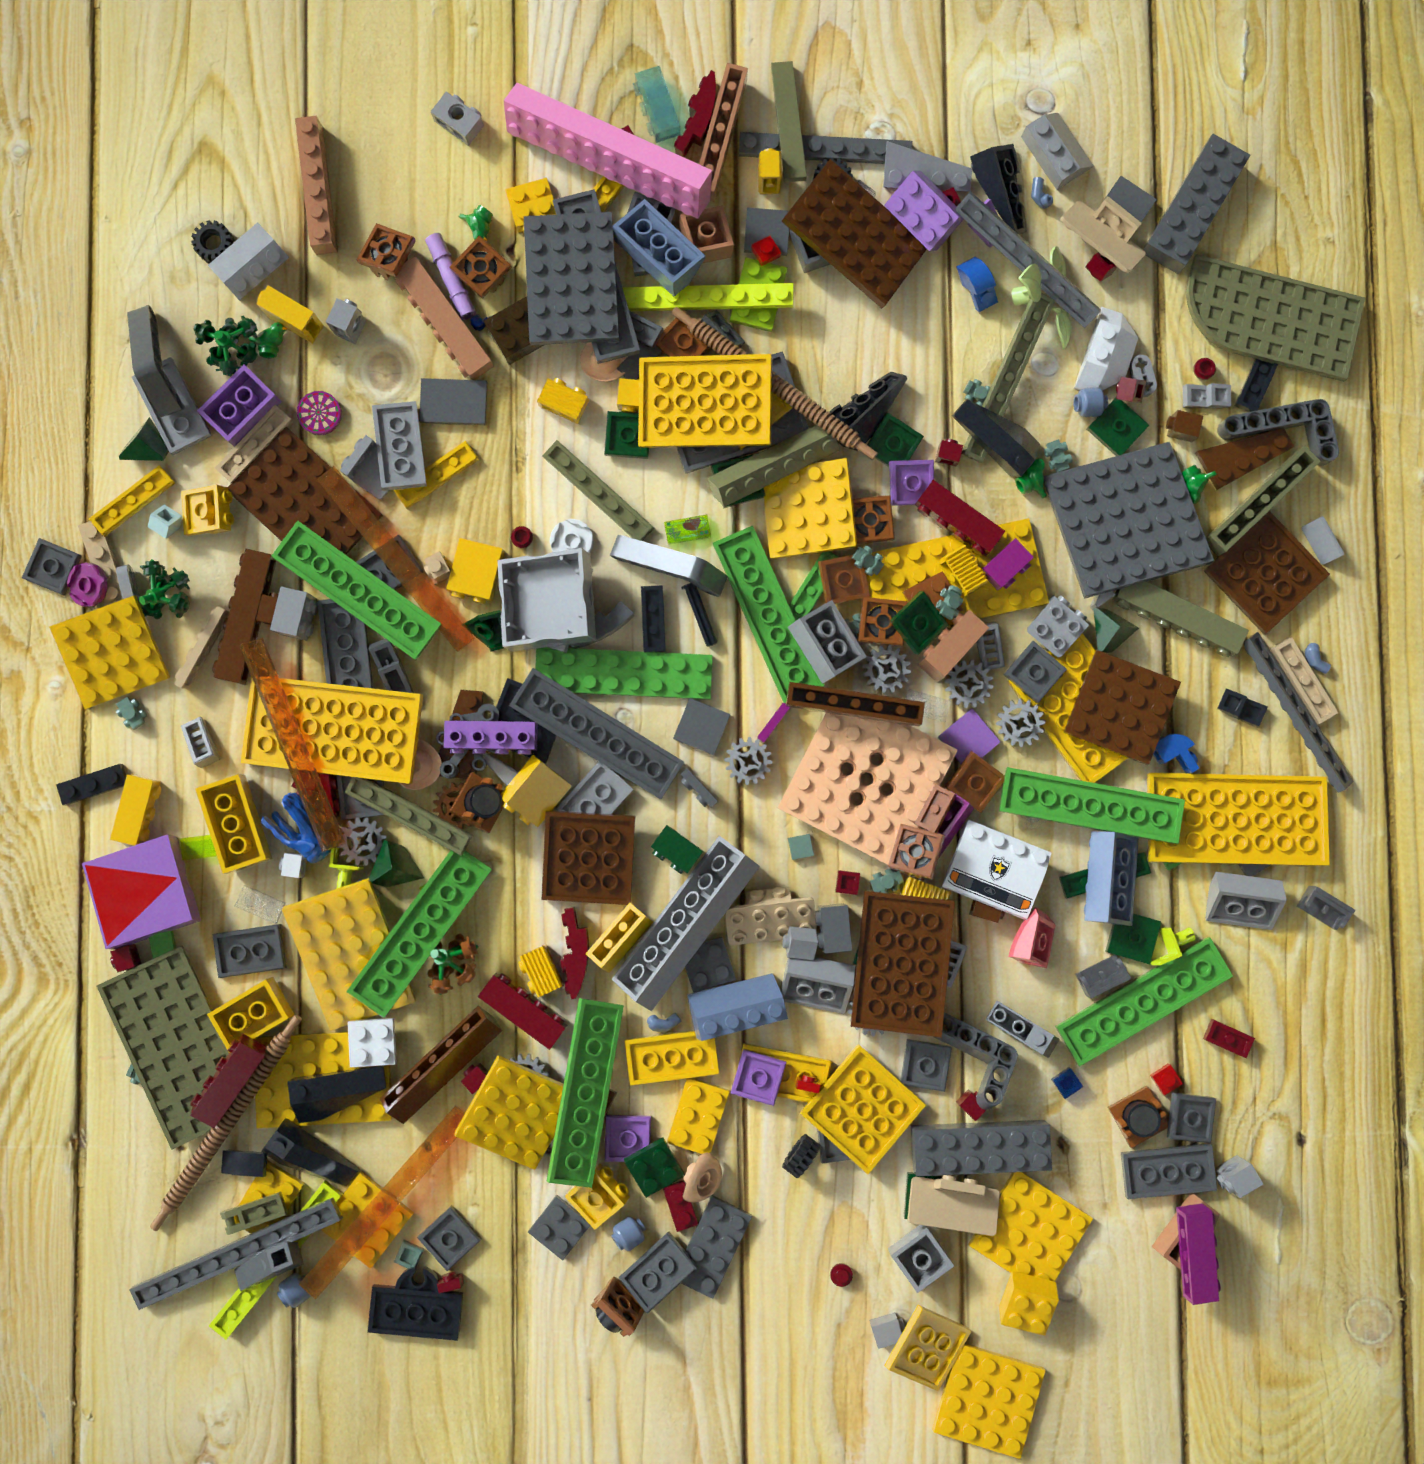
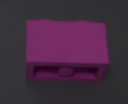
M1015 538L982 570L986 573V579L997 591L1002 587L1007 589L1016 581L1013 576L1018 572L1023 574L1032 566L1029 561L1034 557Z

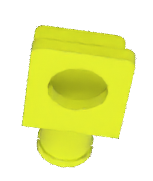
M339 841L332 842L329 867L339 870L336 889L350 885L352 872L364 869V866L338 864L340 848H337V845L340 844Z
M1170 927L1160 928L1159 931L1168 954L1151 961V965H1162L1181 957L1182 953L1179 946L1195 941V935L1190 936V934L1194 933L1193 930L1188 927L1174 934Z

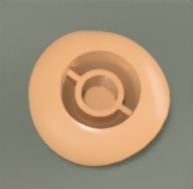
M588 342L581 352L580 364L584 373L590 378L607 382L618 379L625 374V372L621 373L618 371L617 368L627 357L597 364L592 342Z
M418 739L413 784L400 783L403 787L410 790H420L432 785L438 779L441 758L434 747L428 742Z
M703 1153L695 1163L687 1167V1173L684 1176L686 1183L683 1194L684 1200L692 1203L701 1202L717 1190L722 1178V1169L717 1158L711 1153Z

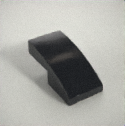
M1226 688L1217 709L1259 728L1268 706L1250 700L1247 696Z
M231 1149L223 1150L221 1173L266 1177L268 1153L256 1151L243 1152Z

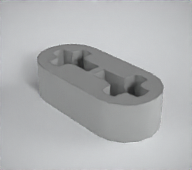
M1137 355L1129 365L1131 378L1141 380L1144 378L1146 380V385H1150V388L1147 391L1146 389L1144 390L1143 397H1148L1156 390L1157 382L1150 359L1146 355ZM1138 361L1140 362V364L1145 365V367L1142 369V372L1140 367L1136 368L1135 366L1138 363Z
M129 564L117 567L116 573L122 598L125 599L136 595L140 604V596L132 567Z

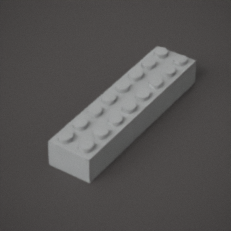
M719 836L613 976L612 980L636 1003L652 1011L760 866Z

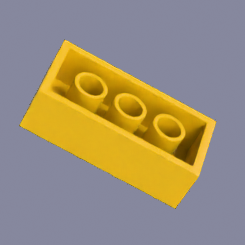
M237 774L195 788L223 874L233 873L273 859L246 775Z

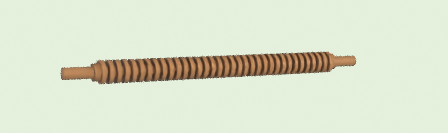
M678 307L673 309L672 315L685 323L692 335L699 338L700 341H703L714 351H717L718 354L748 355L746 351L739 348V346L735 345L724 335H721L720 332L706 322H703L702 319L691 318ZM772 371L773 394H776L779 398L781 397V400L790 404L799 413L804 414L814 424H818L817 426L822 427L829 435L832 434L831 436L841 441L843 445L846 444L847 448H856L871 460L875 459L878 453L861 441V438L858 436L859 433L854 432L852 428L849 429L848 425H845L842 421L840 422L838 418L835 419L834 415H831L828 411L826 412V409L822 408L819 404L817 405L815 401L812 402V399L808 398L805 394L803 395L801 391L794 388L793 385H789L787 381Z
M294 1015L284 1031L279 1032V1034L273 1037L267 1046L265 1056L216 1127L211 1128V1131L208 1132L201 1145L178 1176V1179H176L171 1189L165 1195V1198L161 1201V1211L150 1225L152 1230L158 1231L167 1216L176 1212L185 1200V1197L198 1181L261 1086H263L267 1077L277 1065V1062L280 1061L287 1048L291 1045V1035L302 1020L300 1016Z

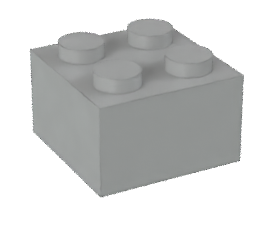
M280 587L270 630L283 636L308 641V636L312 635L314 624H312L313 616L318 612L317 598L304 591Z
M924 1225L917 1226L888 1248L891 1257L917 1293L954 1267L949 1256L929 1228Z

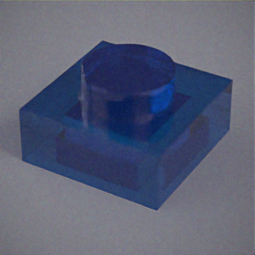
M1070 1067L1051 1079L1064 1099H1067L1083 1088V1085Z

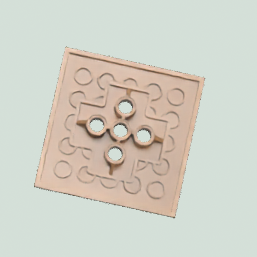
M825 713L777 808L888 865L900 824L919 828L914 823L934 785L940 786L958 750L910 725ZM873 754L881 756L882 763L879 766L871 763V756ZM844 763L850 764L852 767V773L848 776L841 772V766ZM864 773L872 777V782L869 786L863 785L861 782V776ZM884 783L889 784L892 788L889 796L881 793L880 788ZM853 793H858L862 797V802L858 806L853 805L850 798Z

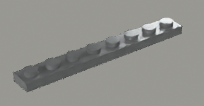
M740 132L739 157L759 158V153L769 148L781 151L779 134ZM802 135L804 159L823 161L825 159L829 161L830 158H834V161L837 162V158H839L841 162L885 164L887 141L912 149L913 141Z
M971 191L956 207L955 211L1022 272L1028 266L1037 264L1041 272V289L1084 328L1101 312V309Z
M1256 632L1244 640L1245 651L1256 663L1259 673L1265 677L1270 690L1279 699L1282 709L1288 713L1294 728L1302 735L1306 747L1312 751L1316 757L1317 764L1323 768L1328 776L1329 783L1335 787L1338 793L1346 790L1354 781L1259 632Z

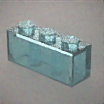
M660 65L635 73V82L632 83L635 95L640 96L642 100L639 105L642 115H647L649 122L646 123L649 135L654 136L656 143L681 135L680 124Z

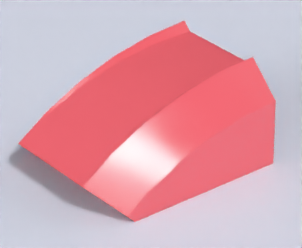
M1036 907L1030 912L1027 920H1024L1015 935L1008 957L1017 960L1019 963L1047 968L1056 925L1045 912Z

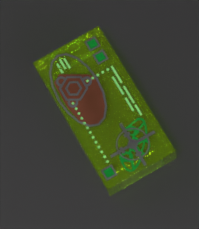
M707 514L664 522L668 545L711 537Z

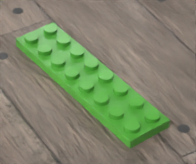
M299 521L295 523L271 555L415 660L418 659L442 626L436 619Z
M753 525L714 542L713 547L783 703H786L790 682L824 687V683L822 684L788 629V626L795 622V618Z
M547 647L536 649L535 669L573 693L711 700L713 655L568 648L567 653Z
M1007 767L999 812L1179 844L1185 800Z
M450 850L346 992L385 1018L431 955V951L442 940L492 869L467 851L461 856Z
M1207 937L1181 952V957L1155 967L1056 1025L1057 1031L1077 1065L1081 1066L1233 977L1212 939Z
M579 998L548 1169V1183L592 1188L624 1005Z

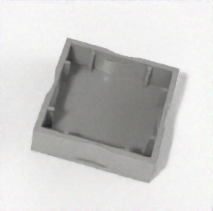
M583 548L551 552L543 556H523L497 560L499 591L502 598L501 628L502 645L504 648L515 652L596 641L591 558L587 551Z

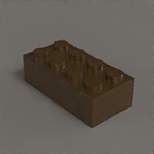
M527 296L484 320L487 330L508 365L544 346H530Z

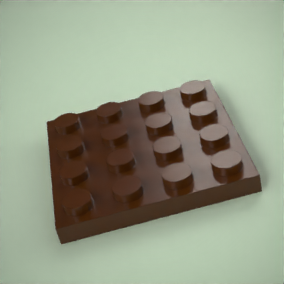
M1270 510L1231 548L1219 555L1212 564L1203 570L1263 634H1267L1330 575Z
M1095 650L1063 733L1149 765L1181 682Z
M546 811L541 900L628 905L631 903L636 816Z

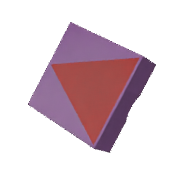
M167 834L82 863L105 949L116 950L147 940L155 934L173 931L201 921L193 891L187 880L186 866L176 836Z

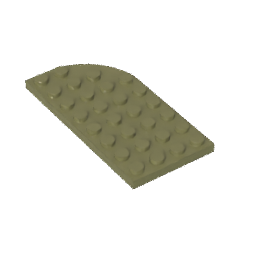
M1198 254L1194 256L1186 287L1187 305L1195 325L1211 343L1230 353L1260 359L1269 363H1277L1281 366L1343 382L1348 379L1365 297Z
M180 946L96 986L171 1150L211 1130L212 1127L190 1116L192 1110L190 1103L197 1093L201 1095L205 1089L202 1086L208 1076H214L217 1071L215 1067L222 1057L226 1058L229 1054L207 1015L213 1010L184 947Z

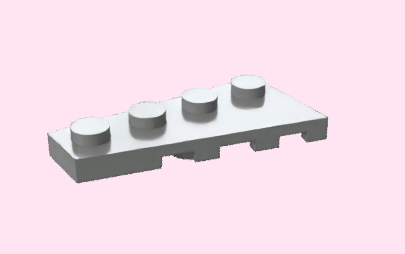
M887 141L883 187L899 188L912 171H922L940 190H948L954 187L955 191H970L972 168Z

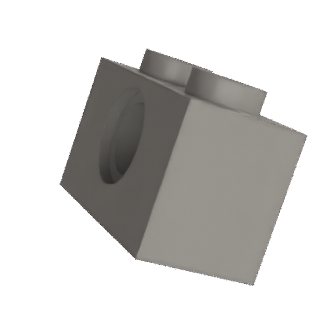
M445 92L431 110L434 122L468 146L484 127L481 113L474 107H467L464 101L455 94L452 96ZM457 115H463L459 120L454 119Z
M337 298L326 323L336 336L356 344L366 320L362 315V311L357 308L356 303L348 299L342 301Z
M1238 1155L1215 1168L1218 1175L1216 1180L1221 1188H1226L1230 1194L1233 1193L1239 1198L1263 1185L1253 1165Z

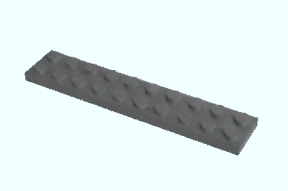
M318 600L326 683L373 689L366 624L333 600ZM337 775L341 820L385 815L346 794L345 791L352 777ZM370 779L384 787L383 780Z

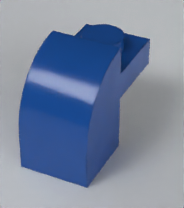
M973 257L956 266L962 286L970 291L975 309L978 312L998 303L994 286H996L995 280L989 268L982 260Z
M1180 734L1159 738L1153 754L1159 764H1164L1175 757L1186 774L1193 773L1199 769L1197 757L1193 752L1188 751L1189 748L1195 745L1191 739Z

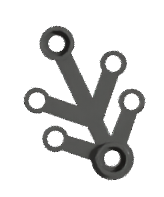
M484 704L476 713L464 715L454 713L450 716L449 721H453L456 716L460 717V721H498L499 711L492 704ZM486 711H490L492 714L489 719L484 717ZM444 731L439 732L436 736L437 742L441 745H444V742L440 741ZM464 750V754H454L450 761L443 762L440 766L441 775L448 779L455 778L459 773L458 764L468 750ZM487 750L491 753H495V750ZM474 754L472 766L475 770L483 771L486 768L487 763L483 759V754ZM478 760L483 761V766L481 768L476 767V762ZM447 765L452 767V771L449 774L445 772Z

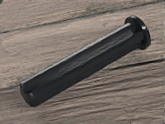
M692 583L682 586L681 589L686 591L706 646L710 647L717 644V639L697 587Z

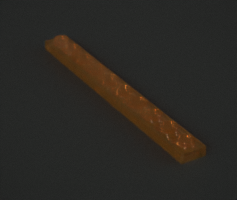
M333 466L320 476L317 481L424 612L442 624L439 630L453 648L459 652L472 642L475 637L339 470Z
M263 638L242 643L240 649L321 850L324 852L342 846L346 842Z
M456 1105L299 1283L315 1300L455 1141L457 1137H455L454 1132L465 1115Z

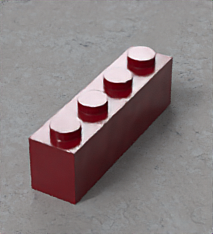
M935 480L931 481L915 504L918 507V512L926 517L930 516L935 519V523L944 530L949 529L954 533L953 536L962 543L967 542L972 546L971 549L981 556L984 554L987 557L1005 533L1004 529Z
M495 973L477 997L550 1050L568 1026L564 1023L566 1020L558 1013L553 1015L547 1011L548 1006L538 999L534 1001L528 997L530 993L521 986L518 988L511 984L512 980L505 974L501 973L499 975Z
M242 1034L239 1040L234 1039L228 1048L230 1052L226 1058L222 1057L215 1067L217 1071L214 1076L209 1075L202 1087L205 1089L201 1095L197 1093L191 1101L190 1106H192L190 1116L215 1128L265 1056L267 1046L245 1034Z

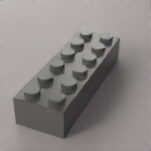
M1212 134L1143 248L1146 252L1145 256L1179 274L1193 255L1248 161L1250 154Z
M1045 1120L911 1125L913 1172L916 1176L1052 1171L1050 1124Z

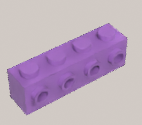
M445 721L444 748L450 749V753L464 754V750H473V754H486V750H495V754H509V750H518V754L530 755L531 751H537L538 724L536 722Z

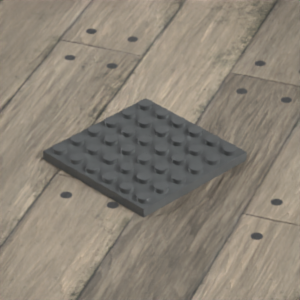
M1170 442L1044 476V485L1084 599L1213 563V556Z

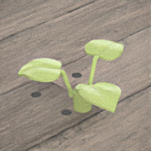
M1058 246L1053 247L1050 253V264L1066 277L1064 257ZM1032 264L1018 278L1025 286L1016 287L1012 290V300L1016 306L1028 304L1030 298L1034 303L1038 302L1041 298V272L1037 264ZM1053 306L1051 310L1057 313L1056 325L1062 349H1065L1071 336V319L1064 309L1061 310V308Z

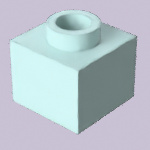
M164 504L150 514L148 528L166 539L180 529L182 515Z

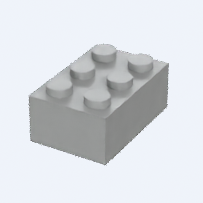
M832 600L788 626V629L822 684L867 657Z

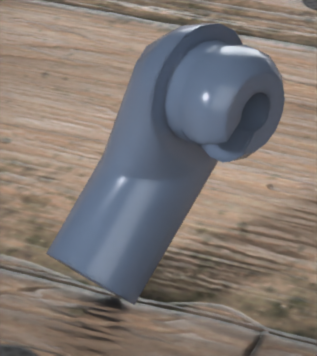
M1035 177L1032 183L1031 198L1040 208H1048L1053 204V197L1043 192L1044 179Z
M1310 643L1305 649L1306 661L1310 667L1323 674H1327L1331 665L1321 660L1319 645Z
M676 1013L665 1020L659 1019L656 1015H651L647 1019L649 1028L652 1031L663 1033L668 1032L682 1022Z

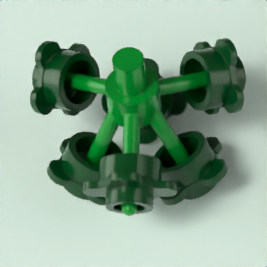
M244 315L241 316L242 320L238 324L234 322L233 318H227L225 325L217 331L212 326L210 320L194 325L195 341L197 344L202 345L203 342L210 343L214 339L218 346L209 349L210 356L206 359L207 364L220 367L216 371H223V375H228L229 377L236 373V369H240L243 365L247 366L248 363H253L258 356L255 350V343L237 345L239 342L238 338L242 334L246 339L251 336L255 339L257 338L256 331L258 329L256 323L252 319L245 318ZM231 347L237 350L236 356L241 360V366L239 367L237 360L230 361L231 353L228 349Z
M153 559L145 561V565H140V568L143 569V575L150 576L151 589L146 591V595L139 597V601L143 605L141 609L144 616L160 619L162 617V607L168 604L169 610L176 613L177 618H182L183 613L189 609L190 602L188 596H185L184 592H180L179 594H174L169 599L165 597V592L174 586L178 590L184 587L189 590L190 587L187 584L190 581L188 574L183 570L177 571L173 567L174 572L168 575L167 571L164 570L165 566L160 565L159 561H154Z

